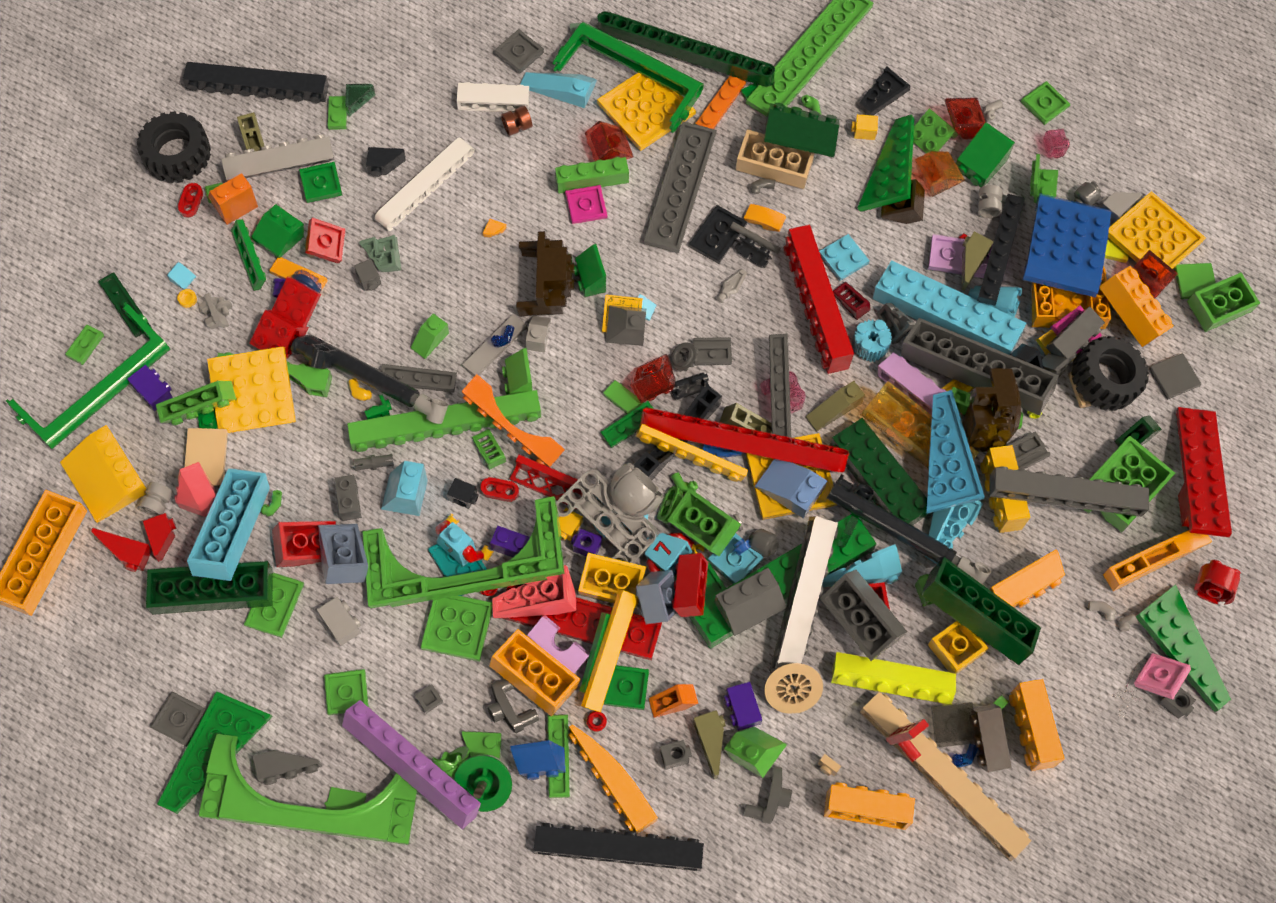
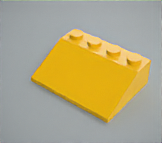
M107 425L89 434L60 461L96 523L146 495V486Z

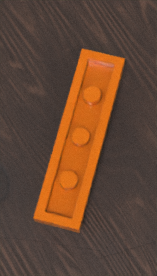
M729 76L695 125L715 129L741 92V89L746 85V81Z

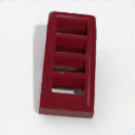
M846 281L833 290L834 296L856 320L871 310L870 302ZM848 290L843 296L841 295L842 292Z

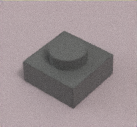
M432 684L415 695L426 714L443 703L442 698Z

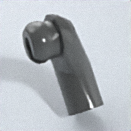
M759 179L751 184V193L759 194L761 188L774 189L775 180Z

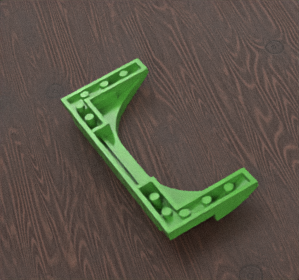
M555 497L535 500L536 521L533 533L527 544L515 557L495 568L442 578L417 575L403 567L395 558L382 528L363 531L364 551L368 562L366 575L368 607L408 605L547 580V577L565 574L561 548L562 536Z
M222 734L216 735L206 771L207 779L199 817L409 845L418 791L397 773L380 794L369 802L354 808L327 810L278 803L263 797L245 781L236 759L238 737Z

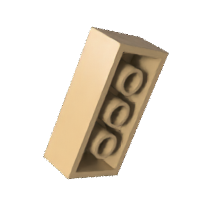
M747 129L737 158L736 170L804 189L815 153L764 142V134Z

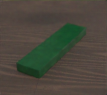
M113 272L98 281L99 285L135 338L142 335V331L125 314L123 307H125L124 303L126 302L138 315L142 312L119 278Z

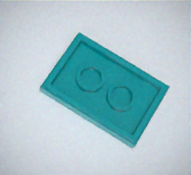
M438 544L428 549L444 577L487 570L482 560L472 563L468 562L462 567Z

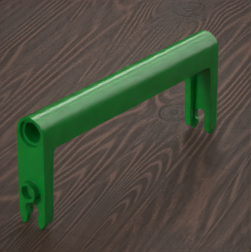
M582 22L567 43L561 46L558 55L553 61V64L556 65L553 71H561L578 48L584 44L684 96V99L669 120L672 123L669 127L671 133H674L681 122L688 118L690 109L704 88L702 82L585 22Z
M126 302L124 303L125 307H123L125 314L149 341L47 427H41L14 399L11 401L6 400L8 405L17 414L15 418L22 425L27 424L51 449L55 448L130 384L127 378L144 365L150 368L171 350L166 342L147 324L148 320L142 313L138 315Z

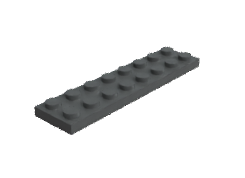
M682 122L644 239L645 245L679 253L717 130Z

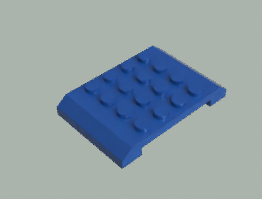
M1039 193L1023 280L1096 297L1102 279L1111 210Z

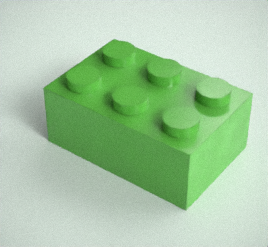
M1241 272L1195 292L1188 299L1187 303L1204 331L1208 332L1251 313L1260 304V301Z
M690 488L667 520L717 556L721 555L741 526V523Z

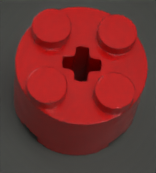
M1211 560L1210 563L1201 566L1194 590L1198 591L1197 595L1201 599L1213 604H1218V602H1225L1224 605L1230 604L1235 599L1241 572L1236 568L1222 564L1219 560Z

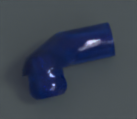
M506 325L503 335H494L491 338L493 346L500 348L509 344L515 328L511 325Z
M969 744L966 753L954 754L952 756L953 764L960 768L971 765L978 752V747L974 744Z

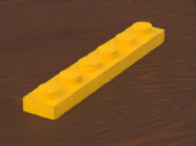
M642 424L635 436L640 438V441L643 443L654 444L662 451H670L678 458L691 460L693 464L707 467L715 474L728 476V479L731 481L741 482L747 475L748 470L646 425Z

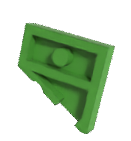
M462 731V737L466 746L470 749L471 757L492 755L500 759L501 733Z

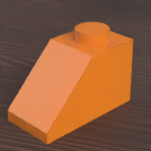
M677 684L649 698L654 718L683 711L699 704L693 684Z

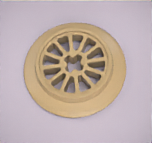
M801 663L787 664L776 669L768 677L764 688L767 702L777 711L787 714L801 713L810 709L818 702L823 692V681L819 673L808 665Z

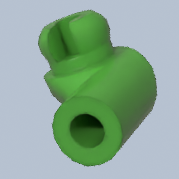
M809 95L802 96L801 102L805 107L822 115L817 99Z
M679 472L671 476L675 486L681 489L683 493H686L689 488L695 492L698 489L697 482H684Z
M280 490L272 492L270 505H263L261 508L263 515L267 517L273 516L279 509L282 501V492Z

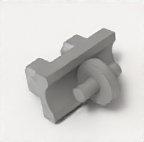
M211 293L205 294L206 300L199 304L204 314L207 315L210 312L212 314L205 319L207 326L211 329L219 326L223 328L228 327L229 324L226 316L229 315L228 310L232 308L231 302L224 300L223 297H212Z

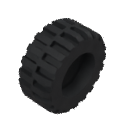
M172 111L170 114H165L164 112L158 117L154 116L151 118L149 123L146 122L144 124V130H140L139 138L137 139L138 153L146 170L153 177L156 176L158 180L164 181L166 179L168 183H173L174 181L180 183L187 178L188 180L193 179V175H199L202 172L201 168H206L207 160L209 161L211 156V146L202 124L195 117L187 116L183 112L179 114L176 111ZM184 139L189 141L187 147L178 154L163 155L159 153L162 146L171 140Z
M1102 336L1092 340L1076 356L1071 368V375L1074 376L1072 381L1077 386L1078 394L1081 393L1085 401L1091 402L1090 405L1094 407L1099 406L1102 410L1117 411L1130 405L1144 392L1149 380V376H1147L1149 371L1148 367L1145 366V358L1141 357V352L1138 349L1133 348V344L1130 342L1126 343L1122 338L1116 339L1114 336H1108L1107 338ZM1099 363L1110 366L1119 376L1120 384L1106 378L1100 369Z

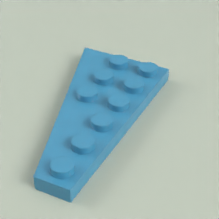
M952 390L933 395L927 513L985 498Z

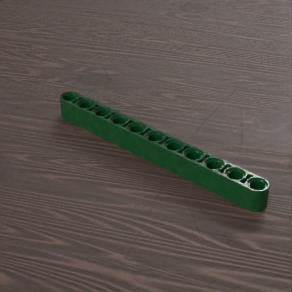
M603 11L597 16L598 29L616 39L761 86L768 87L774 83L775 67L770 63L608 11Z

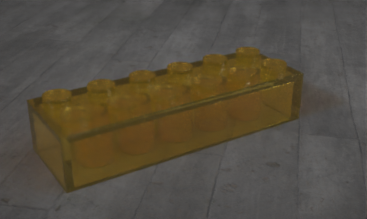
M887 381L860 415L929 469L932 415ZM970 447L971 454L974 460L979 452L976 451L973 447Z

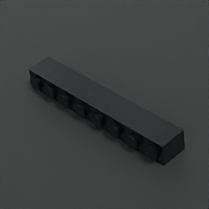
M187 62L183 75L185 87L191 91L223 92L227 95L234 93L243 96L254 95L261 98L274 97L279 100L293 99L298 102L305 100L313 103H326L329 88L327 75Z
M541 823V826L536 825L533 852L539 855L701 872L704 843H699V839L688 838L687 841H679V838L674 836H666V839H660L655 834H645V837L637 836L635 832H625L622 835L616 834L615 830L606 829L603 833L595 832V829L590 827H583V830H575V827L570 825H562V828H556L554 824Z

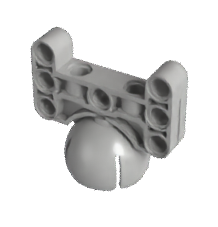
M627 463L615 472L611 483L598 470L589 469L556 502L558 515L561 517L569 515L577 508L619 549L612 559L623 558L625 562L633 563L657 537L656 527L644 515L656 510L662 503L664 496L645 473L639 468H634L633 464ZM587 475H594L596 477V483H589L587 481ZM574 488L581 489L583 493L582 497H576L574 495ZM561 502H566L569 505L568 511H563L560 508ZM602 516L609 517L611 524H603L601 521ZM643 531H651L653 538L646 539L643 536ZM636 544L639 547V552H632L629 545Z

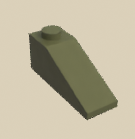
M253 112L238 116L237 120L246 150L254 149V152L260 151L261 147L265 145L256 114Z
M975 231L971 237L967 236L962 244L965 247L962 253L961 290L963 291L968 287L994 242Z
M852 381L809 413L806 419L817 432L861 405L865 394L856 382Z
M738 403L726 406L719 423L772 433L771 422Z
M717 710L693 718V725L713 779H717L719 775L723 727L726 726L723 716L718 715Z

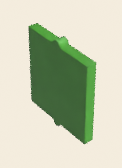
M331 787L328 801L325 802L326 809L345 810L360 806L365 803L367 794Z

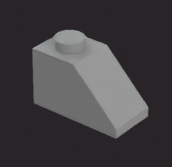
M1114 192L1110 197L1105 196L1102 199L1100 208L1111 210L1110 222L1114 224L1138 203L1142 195L1140 193Z
M532 317L526 337L527 350L545 353L551 318Z

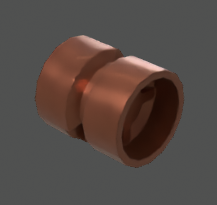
M525 106L516 108L514 112L509 111L501 114L503 126L509 136L519 133V129L524 131L533 127L530 114Z

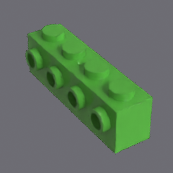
M626 157L596 160L590 163L581 162L576 165H562L555 168L558 194L565 193L567 190L597 185L606 187L629 183V169Z
M215 381L158 403L156 408L160 423L179 425L183 423L184 419H195L199 417L198 414L213 412L215 407L229 406V402L236 400L232 381Z

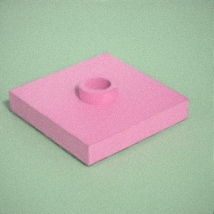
M1152 653L1134 684L1137 688L1173 699L1191 668L1188 664Z

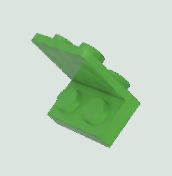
M929 108L914 126L913 142L933 158L951 136L956 138L959 132Z
M1036 154V160H1032L1030 196H1034V203H1037L1039 193L1054 197L1057 194L1058 170L1040 169V154Z

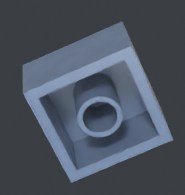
M672 570L650 572L636 586V596L640 600L641 615L644 617L646 624L668 622L676 613L672 606V600L675 598V579Z

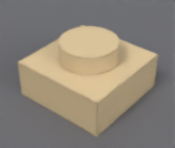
M826 754L823 755L818 763L821 766L820 770L828 776H835L841 768L838 763Z

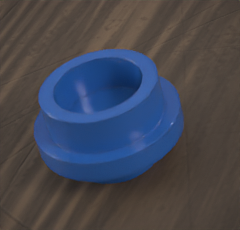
M742 538L733 545L735 547L732 550L733 553L736 552L738 556L751 547L749 545L750 541H744Z

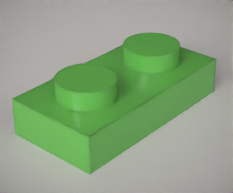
M329 96V130L347 129V96Z
M86 324L65 355L69 359L84 365L104 337L103 332Z

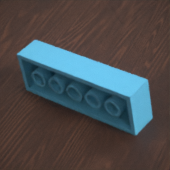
M228 468L188 557L187 563L192 576L231 581L270 489L266 473Z

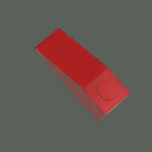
M92 528L91 532L125 566V569L132 572L137 570L144 571L152 552L148 544Z

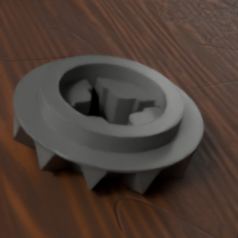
M688 342L681 343L675 347L671 354L673 368L681 372L682 370L687 371L689 367H693L694 361H698L696 356L699 353L696 351V347ZM682 353L687 355V360H684Z

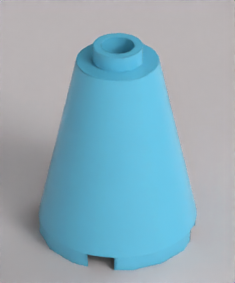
M976 285L974 289L971 288L968 296L978 300L981 286ZM1001 286L996 306H989L1015 317L1020 303L1017 296L1022 295V288Z

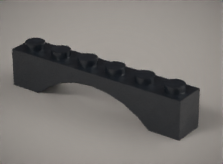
M707 385L697 395L684 415L708 420L721 405L722 395ZM678 439V440L683 441V442H685V443L688 442V440ZM654 445L634 464V468H639L653 480L675 454L670 451H662Z

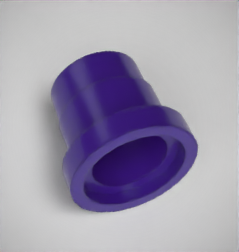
M273 279V297H278L286 279Z

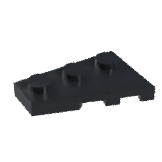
M886 66L883 74L877 78L874 86L868 90L859 102V108L866 114L874 116L910 91V85Z

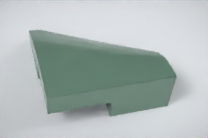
M395 235L378 240L372 237L359 241L367 255L381 272L401 270L398 240Z

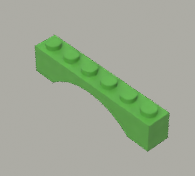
M226 352L225 354H223V353H218V356H217V357L228 356V355H234V354H233V353H230V352ZM287 362L291 381L302 387L309 395L328 397L332 381L330 370L327 368L309 367L306 364L295 365Z

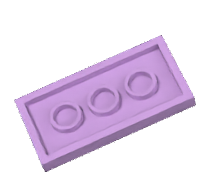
M933 234L928 269L962 275V253L965 248L962 244L965 239ZM992 247L974 277L984 278Z

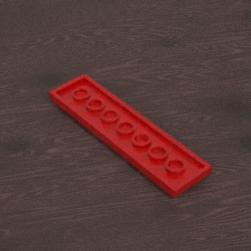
M1178 407L1176 417L1190 533L1230 538L1232 528L1216 411Z
M518 585L508 586L507 589H506V591L509 590V589H511V588H517V587H519V586H518ZM576 597V611L546 616L560 627L556 634L593 644L601 613L611 615L613 607ZM633 613L620 652L652 661L662 622L646 624L642 615ZM545 615L502 619L534 627Z

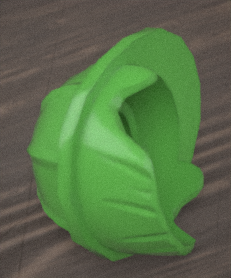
M462 746L450 753L444 752L440 759L433 757L431 761L454 780L457 769L469 756L470 749L467 746Z

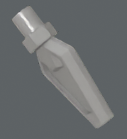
M740 269L723 282V289L716 299L722 303L731 294H736L747 272L744 269Z

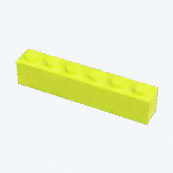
M836 652L833 662L831 683L952 705L956 693L955 673L879 659L870 661L868 657Z

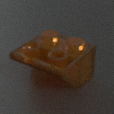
M930 151L915 159L917 171L932 197L965 181L949 152Z

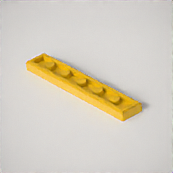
M620 589L618 591L581 704L583 707L601 712L638 599L634 594Z

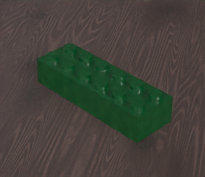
M863 418L832 437L829 446L842 448L849 452L846 464L847 469L859 484H864L873 490L874 495L871 499L876 505L912 526L930 514L927 513V497Z
M945 557L930 571L921 593L928 601L935 604L943 612L953 617L961 625H964L976 636L986 641L1017 665H1020L1033 654L1041 630L1039 625Z
M268 561L238 563L231 581L192 576L189 567L147 569L146 609L152 615L273 606V568Z

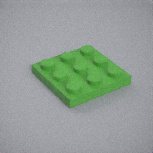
M463 596L433 600L421 650L480 662L493 612V603Z

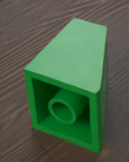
M986 122L959 156L954 169H956L958 174L970 179L975 186L983 187L1008 161L1015 142Z

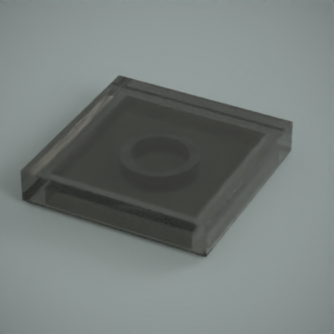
M973 702L931 706L934 740L937 748L974 743L975 728L972 727L970 722Z

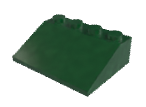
M770 103L765 123L764 142L834 158L840 125L839 119L834 115H820L817 111L807 112L799 107L790 108L785 107L782 103Z

